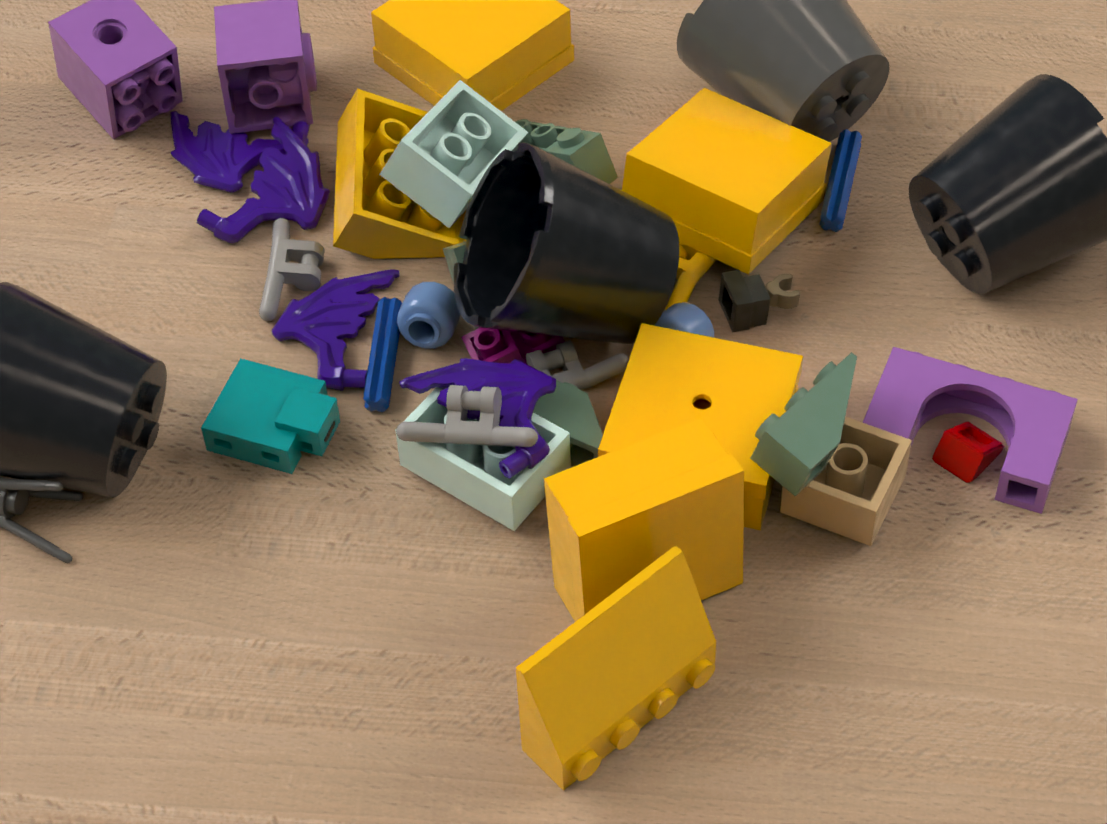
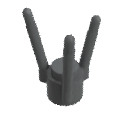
M0 477V527L5 528L64 563H70L72 561L70 554L14 522L11 518L15 515H22L25 512L29 503V497L81 501L83 494L81 492L63 490V484L59 481Z

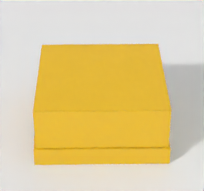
M389 0L371 12L375 46L372 48L374 63L433 106L461 80L500 111H503L575 60L574 45L571 43L570 9L557 0Z
M703 88L626 154L622 191L668 214L676 225L680 243L749 275L823 202L826 189L824 180L832 143Z
M641 323L598 448V457L702 416L728 454L732 453L744 470V527L761 531L775 479L750 459L759 442V439L755 437V433L771 414L774 413L780 417L786 412L784 410L786 404L799 388L798 382L802 372L803 355Z
M702 416L544 478L554 588L575 622L675 545L684 553L701 601L743 584L744 470L733 454L726 452Z

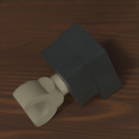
M740 270L723 272L718 301L732 333L766 325L769 306H778L783 309L797 307L800 291L786 292L791 289L793 275H778L773 281L764 285L760 274L742 277Z

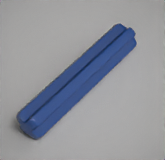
M845 129L839 133L820 215L819 225L825 231L831 229L834 232H838L843 228L861 148L862 135L858 131L851 132Z
M383 297L377 306L363 397L365 408L371 412L375 410L384 412L389 408L400 335L397 316L402 305L401 300L396 297L392 299Z

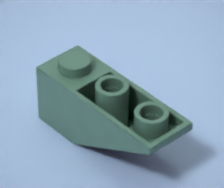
M527 119L515 121L528 132L522 142L537 146L608 184L618 178L601 133L585 131L580 128L555 126L552 123L531 122Z
M852 352L838 365L832 361L829 362L814 379L813 384L815 386L809 391L804 387L800 388L784 408L786 412L780 417L774 413L771 414L755 433V437L759 439V442L750 459L794 496H797L825 469L840 443L857 356Z

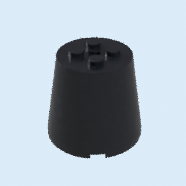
M1040 74L1025 82L914 176L909 183L911 208L929 249L960 284L972 292L978 294L987 293L1107 241V137L1097 124L1104 117L1082 93L1058 77Z
M524 142L519 143L518 149L514 152L505 149L495 158L484 173L471 198L459 234L460 238L467 240L463 263L458 262L454 264L455 301L462 318L467 323L482 328L633 344L636 341L641 323L655 326L671 296L679 264V237L676 225L668 214L537 146Z
M1 282L0 476L15 479L59 481L63 484V488L112 498L117 497L129 485L147 450L151 449L159 431L158 420L163 406L167 382L165 364L18 285Z

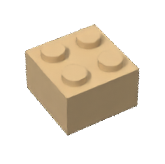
M845 416L840 443L825 469L797 496H794L785 487H782L780 513L872 546L906 476L912 440Z

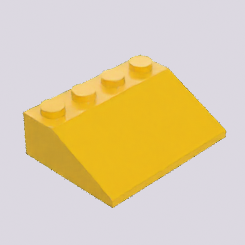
M357 88L338 120L333 247L373 259L445 257L443 248L467 241L459 237L467 209L448 228L379 175L401 139L428 113L427 111Z
M676 545L516 667L522 750L563 791L576 780L584 781L598 769L603 758L616 748L622 750L629 746L644 725L654 717L661 719L674 708L680 696L692 687L697 689L703 686L715 671L716 639L684 553Z

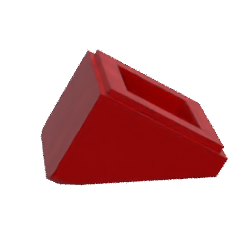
M967 421L944 431L932 456V460L964 482L970 483L996 459L1005 446Z

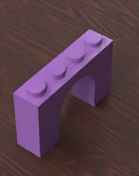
M893 347L863 423L912 440V446L919 429L926 422L937 416L963 413L986 420L999 430L1008 446L995 500L1042 514L1071 427L1078 399L1062 395L1056 391L1016 382L1010 378L974 370L964 365L928 357L918 352Z

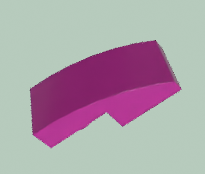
M482 327L461 336L471 359L497 363H511L512 360L517 359L527 364V353L541 350L542 353L556 350L557 344L565 342L563 337Z

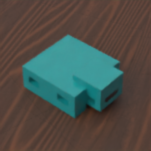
M240 358L204 421L201 430L207 451L293 474L302 457L301 451L323 456L341 421L337 398L328 396L324 380Z

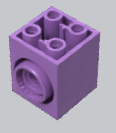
M90 0L48 22L58 78L113 140L126 132L136 130L144 122L161 113L172 110L177 104L183 102L177 47L134 0Z
M267 0L215 6L217 67L230 134L272 129L274 125L273 118L276 116L289 127L299 121L313 124L310 92L317 91V80L310 33H302L298 0Z

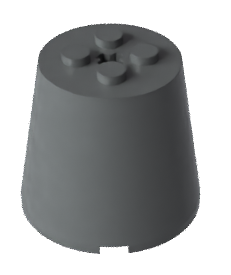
M703 0L694 15L686 13L677 36V53L681 61L723 96L828 142L839 137V133L852 127L868 111L883 90L889 75L890 67L887 58L847 0Z

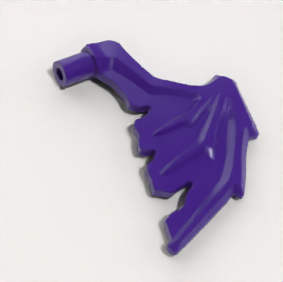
M171 111L170 113L175 150L171 151V155L195 175L193 180L197 184L233 193L243 187V175L260 164L259 159L264 147H275L286 155L281 142L275 139L257 138L252 141L251 145H248V135L246 133L230 134L229 129L226 133H223L219 124L204 121L198 126L197 136H194L193 132L189 129L190 122L188 116L179 114L177 111ZM304 121L296 122L292 127V131L307 146L309 143L307 136L310 124Z
M278 116L273 118L274 125L271 135L275 140L281 142L286 155L275 147H264L259 159L260 166L263 167L264 171L255 170L254 181L251 183V192L257 194L260 199L254 197L247 198L245 204L227 218H222L207 209H203L197 218V224L213 232L214 236L231 244L238 243L261 222L277 220L279 218L293 220L303 230L313 229L318 225L330 195V190L323 187L319 153L317 151L312 153L306 144Z
M390 269L339 280L338 277L331 279L303 299H292L273 327L272 335L278 341L298 340L317 354L318 359L317 379L324 380L327 388L343 391L345 387L365 388L368 370L346 369L343 359L347 344L341 339L355 338L358 335V331L366 324V319L363 317L373 314L378 306L380 298L373 293H365L372 289L389 288L394 279L400 276L399 270Z
M461 358L460 363L416 374L399 381L401 388H408L419 394L435 387L446 388L440 391L437 398V403L446 408L447 392L450 385L467 386L469 391H481L484 386L499 387L502 395L499 426L530 427L538 434V440L535 445L531 447H515L516 452L499 462L501 472L509 479L527 467L529 469L534 468L549 454L550 448L548 443L537 431L531 419L538 399L546 394L555 392L556 379L522 361L514 359L511 363H497ZM468 410L467 418L479 421L480 411Z

